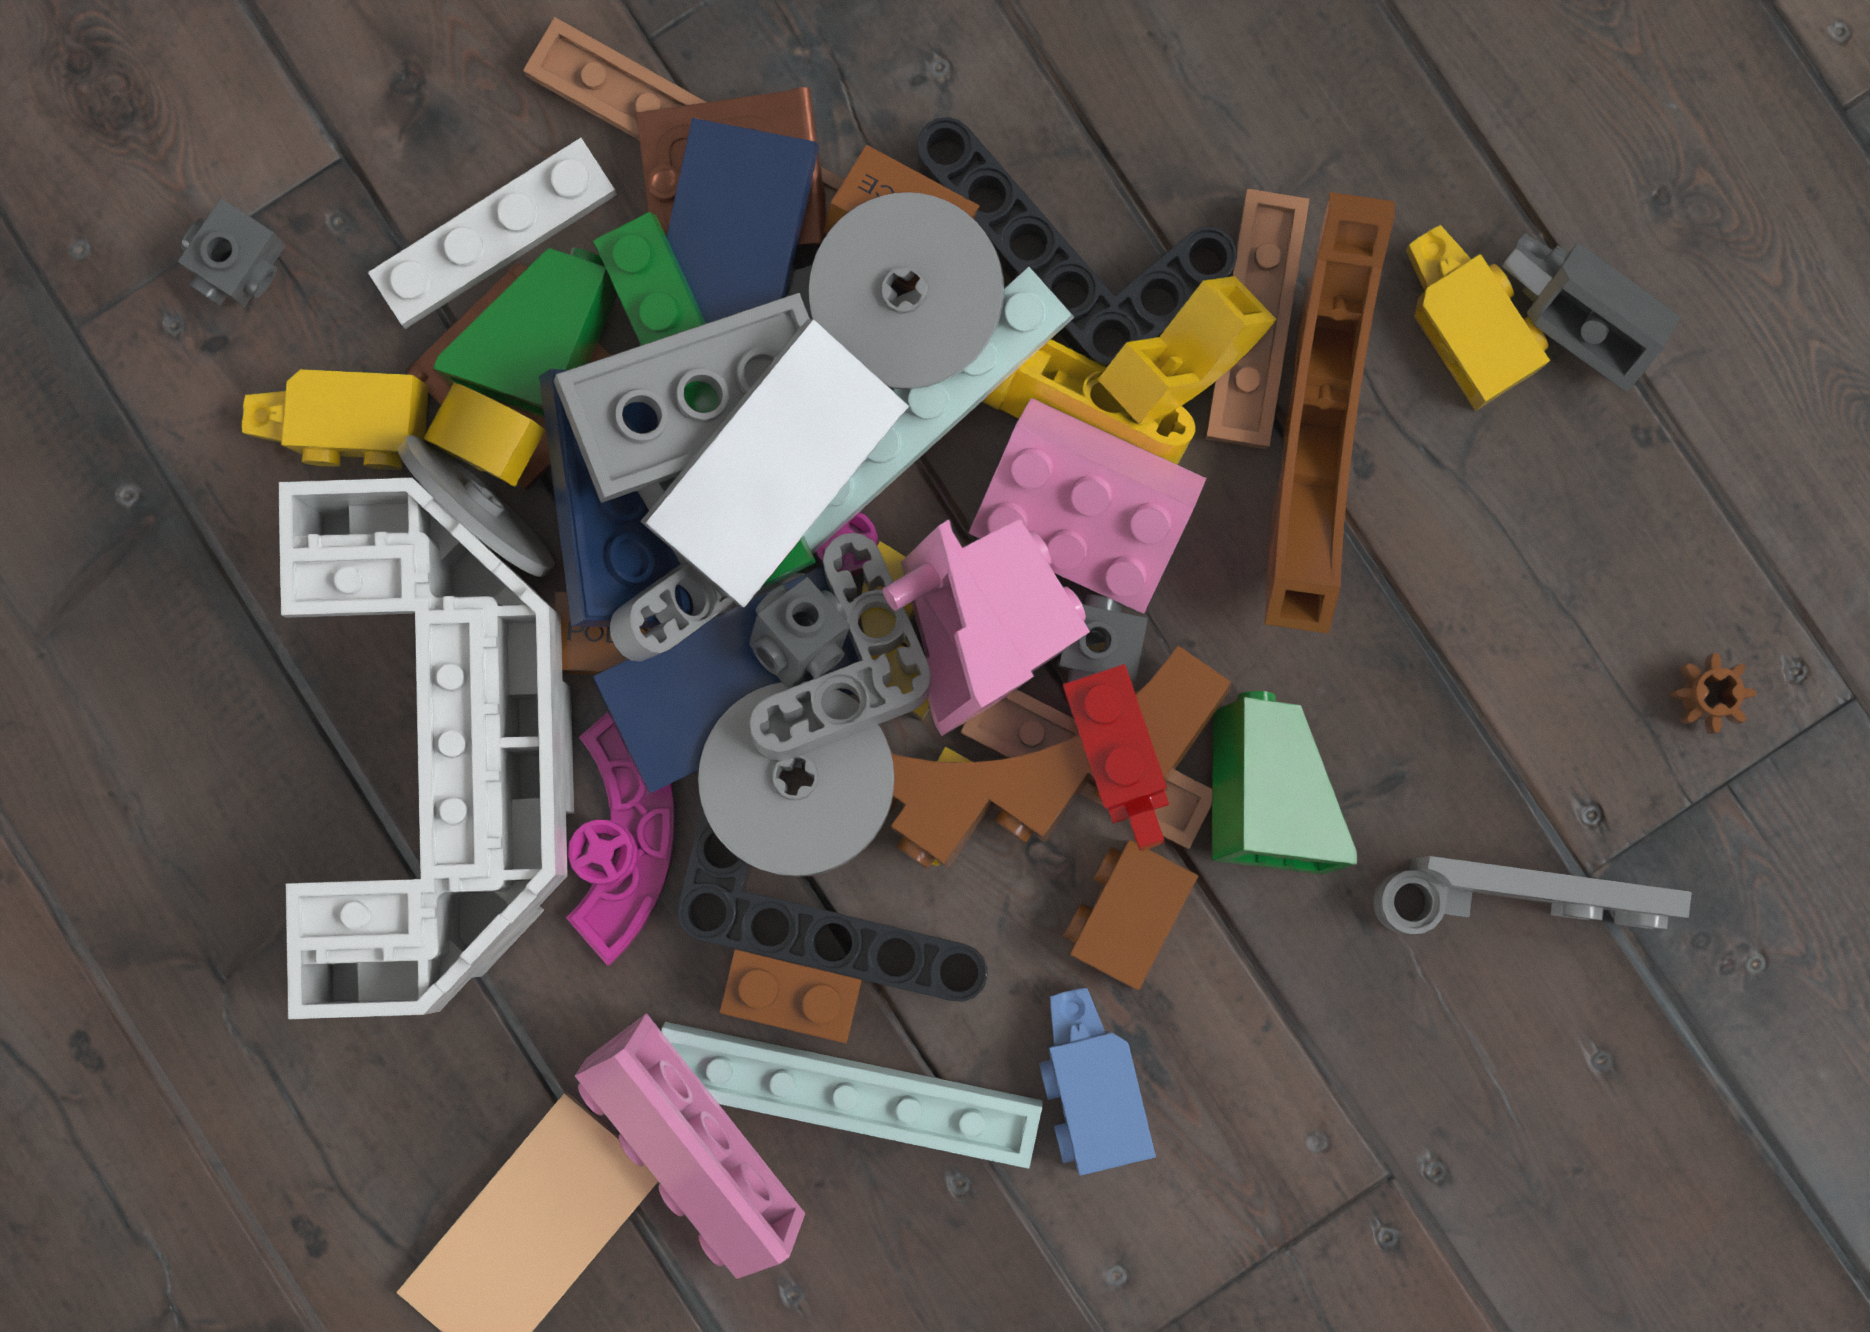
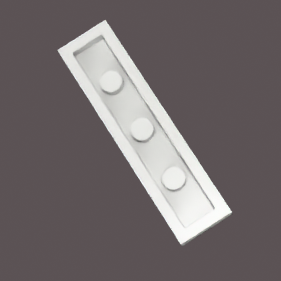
M579 138L372 269L368 274L400 324L407 329L609 201L617 193L582 138Z

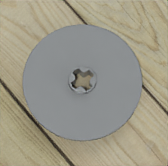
M906 192L883 195L871 199L848 212L833 226L820 245L812 265L809 281V304L812 318L886 386L894 389L929 387L944 382L966 369L983 352L996 331L1004 299V280L1001 264L987 234L973 218L959 207L946 200L922 193ZM914 275L918 276L920 280L915 288L922 295L920 300L915 305L908 301H903L898 307L894 306L892 303L896 299L897 293L891 288L893 281L900 277L908 282Z
M407 436L398 446V453L402 461L418 482L446 511L488 547L515 566L534 576L545 577L554 567L555 563L551 553L529 525L492 489L463 465L436 446L416 436Z
M783 682L759 688L747 694L733 704L718 720L705 743L701 755L698 777L699 794L705 816L720 841L738 858L759 870L771 874L792 877L811 876L833 870L847 863L861 853L876 837L884 824L892 803L895 782L894 764L888 742L879 725L792 759L778 761L769 759L759 753L752 741L749 724L751 714L759 702L788 689ZM837 689L827 693L822 701V709L826 715L837 720L850 718L857 712L860 705L855 699ZM807 700L801 703L804 717L784 722L780 714L769 717L770 728L763 732V735L775 734L779 742L787 741L791 738L790 727L806 719L809 722L810 732L819 730L820 728L813 718L811 701ZM796 762H804L805 771L814 778V782L811 787L801 786L797 796L788 795V786L779 779V775L782 770L793 771Z

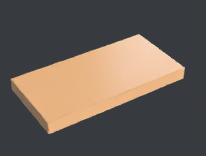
M566 1092L396 1293L442 1332H533L659 1181L645 1164L638 1166L627 1156L617 1134Z

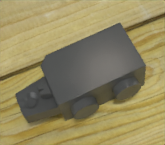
M1525 233L1508 253L1502 264L1503 268L1525 285L1522 291L1533 301L1527 311L1533 325L1627 393L1665 348L1681 317L1578 242L1570 252L1559 246L1552 250Z

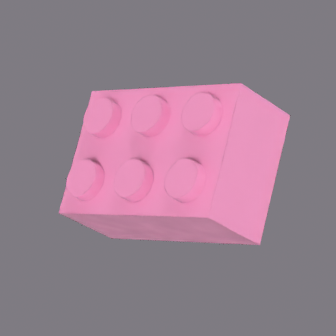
M1031 398L1013 430L969 534L981 539L1021 518L1028 531L1036 532L1046 544L1051 556L1050 567L1054 573L1144 614L1193 512L1206 478Z

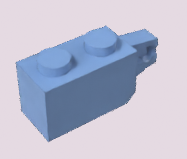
M1088 988L1073 989L1049 996L1053 1044L1047 1046L1050 1060L1039 1062L1047 1100L1060 1098L1066 1123L1054 1125L1062 1162L1075 1161L1077 1171L1081 1176L1156 1158L1128 1042L1110 1031L1105 1032Z

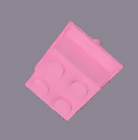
M1021 518L963 548L952 532L950 521L947 520L932 531L901 561L904 576L883 588V595L893 610L896 611L910 602L912 603L931 673V686L927 699L934 724L941 736L992 707L1034 677L1032 674L1034 670L1090 632L1084 623L1086 615L1079 598L1070 588L1062 587L1050 567L1051 556L1046 544L1036 532L1028 531Z

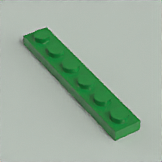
M648 212L593 240L641 346L706 324L655 214ZM695 381L684 387V399L687 405L694 411L708 413L718 407V396L711 385ZM804 535L760 589L816 563Z

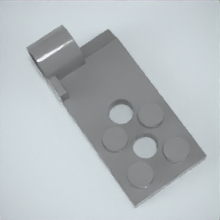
M800 293L556 374L553 382L601 503L677 477L805 321L810 319ZM695 381L711 385L718 396V407L708 413L694 411L687 405L684 399V387ZM633 402L648 404L656 412L658 418L657 428L647 434L631 431L623 421V408Z
M1425 856L1411 858L1409 870L1394 872L1385 877L1376 888L1373 906L1378 920L1384 927L1392 932L1408 935L1423 934L1432 930L1440 923L1444 914L1469 918L1472 893L1552 903L1551 916L1579 920H1602L1603 911L1615 912L1614 924L1645 929H1667L1668 918H1689L1692 892ZM1405 884H1412L1418 887L1425 898V907L1422 914L1413 921L1401 918L1394 907L1395 894Z

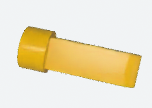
M1052 339L981 401L998 411L1001 409L1020 419L1030 399L1033 398L1177 465L1195 433L1194 420L1190 413L1182 406L1160 418L1138 424L1098 381V378L1107 367Z

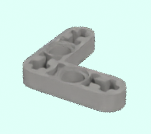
M677 477L637 490L649 510ZM674 551L681 564L615 611L610 622L611 637L615 647L623 656L631 661L642 662L670 650L734 602ZM677 584L684 587L693 600L692 615L684 613L676 602L675 588ZM655 615L661 624L654 626L643 636L639 626L643 624L644 619Z
M856 533L840 535L828 545L823 558L826 583L830 592L838 599L846 612L847 622L850 624L848 635L859 658V662L769 696L757 704L752 711L749 723L752 741L759 753L769 759L778 761L792 759L917 709L929 696L931 686L929 664L904 606L896 611L893 610L887 603L883 590H874L877 586L884 588L892 583L893 580L880 550L874 541L865 535ZM848 553H852L857 561L868 559L863 564V577L868 591L858 597L857 587L851 573L848 570L837 572L842 567V556ZM846 598L855 599L851 603H849ZM875 607L888 610L896 621L894 629L890 634L881 638H872L865 635L858 626L859 618L863 612ZM902 643L907 644V647L897 648ZM896 648L897 659L902 671L906 675L914 673L918 675L912 679V691L910 693L902 694L898 686L888 688L885 686L891 681L890 664L885 654ZM871 655H881L876 660L871 658ZM834 689H849L858 697L860 702L859 709L850 718L844 720L832 719L822 709L824 697ZM807 700L811 701L813 718L819 726V730L810 732L809 722L806 719L790 727L791 738L787 741L779 742L775 734L763 735V732L770 728L769 717L780 714L784 722L804 717L801 703Z

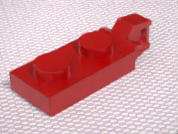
M1123 664L1063 684L1104 810L1109 811L1112 823L1114 824L1126 819L1129 820L1139 851L1163 844L1165 840L1155 810L1169 805L1165 792L1167 791V785L1126 665Z

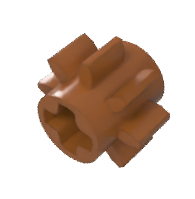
M1713 653L1706 656L1704 672H1701L1697 666L1691 663L1680 668L1682 675L1688 681L1682 689L1670 692V697L1676 700H1683L1687 710L1681 719L1683 724L1691 723L1698 718L1705 720L1707 733L1716 734L1720 733L1722 728V716H1725L1734 724L1744 723L1747 720L1739 707L1744 699L1756 696L1757 691L1751 688H1744L1740 678L1746 668L1743 663L1729 669L1721 668L1719 654ZM1719 682L1722 689L1717 697L1721 703L1707 706L1704 699L1707 697L1709 690L1705 685Z

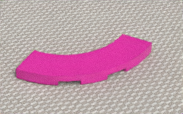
M607 712L579 738L591 753L603 778L611 812V821L627 828L635 837L639 850L638 862L632 874L622 882L613 885L593 883L589 892L566 919L606 965L610 966L630 946L643 929L663 890L673 854L675 804L672 783L651 794L647 793Z

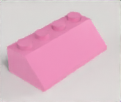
M647 1013L585 1059L575 1074V1077L580 1082L578 1089L581 1097L594 1113L600 1116L605 1114L620 1132L618 1136L619 1142L627 1156L638 1166L645 1164L660 1183L659 1192L664 1202L676 1215L687 1216L699 1231L701 1247L714 1264L719 1267L726 1265L734 1277L738 1279L779 1265L790 1257L805 1212Z

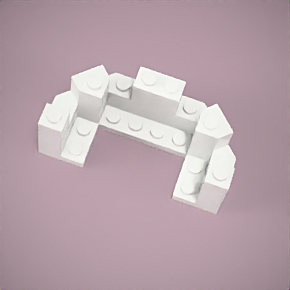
M413 478L279 482L282 616L291 618L415 613L421 879L286 884L288 1019L425 1015L440 1012L471 978L482 977L542 914L544 909L540 905L567 877L566 814L574 813L571 686L563 682L561 616L485 543L446 511Z

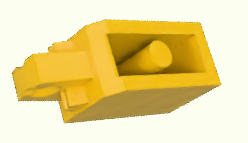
M1441 225L1431 229L1409 244L1406 252L1424 289V292L1417 300L1414 318L1475 411L1534 375L1550 361L1544 352L1549 348L1544 333L1533 325L1529 317L1525 319L1521 317L1510 300L1514 296L1512 285L1499 266L1496 264L1488 266L1481 254L1471 259Z
M300 369L287 381L286 391L245 395L242 433L251 437L280 442L281 445L302 454L301 462L304 464L336 467L340 466L341 456L363 457V466L400 470L402 469L403 461L398 453V446L407 436L412 435L421 439L425 436L429 385L413 375Z

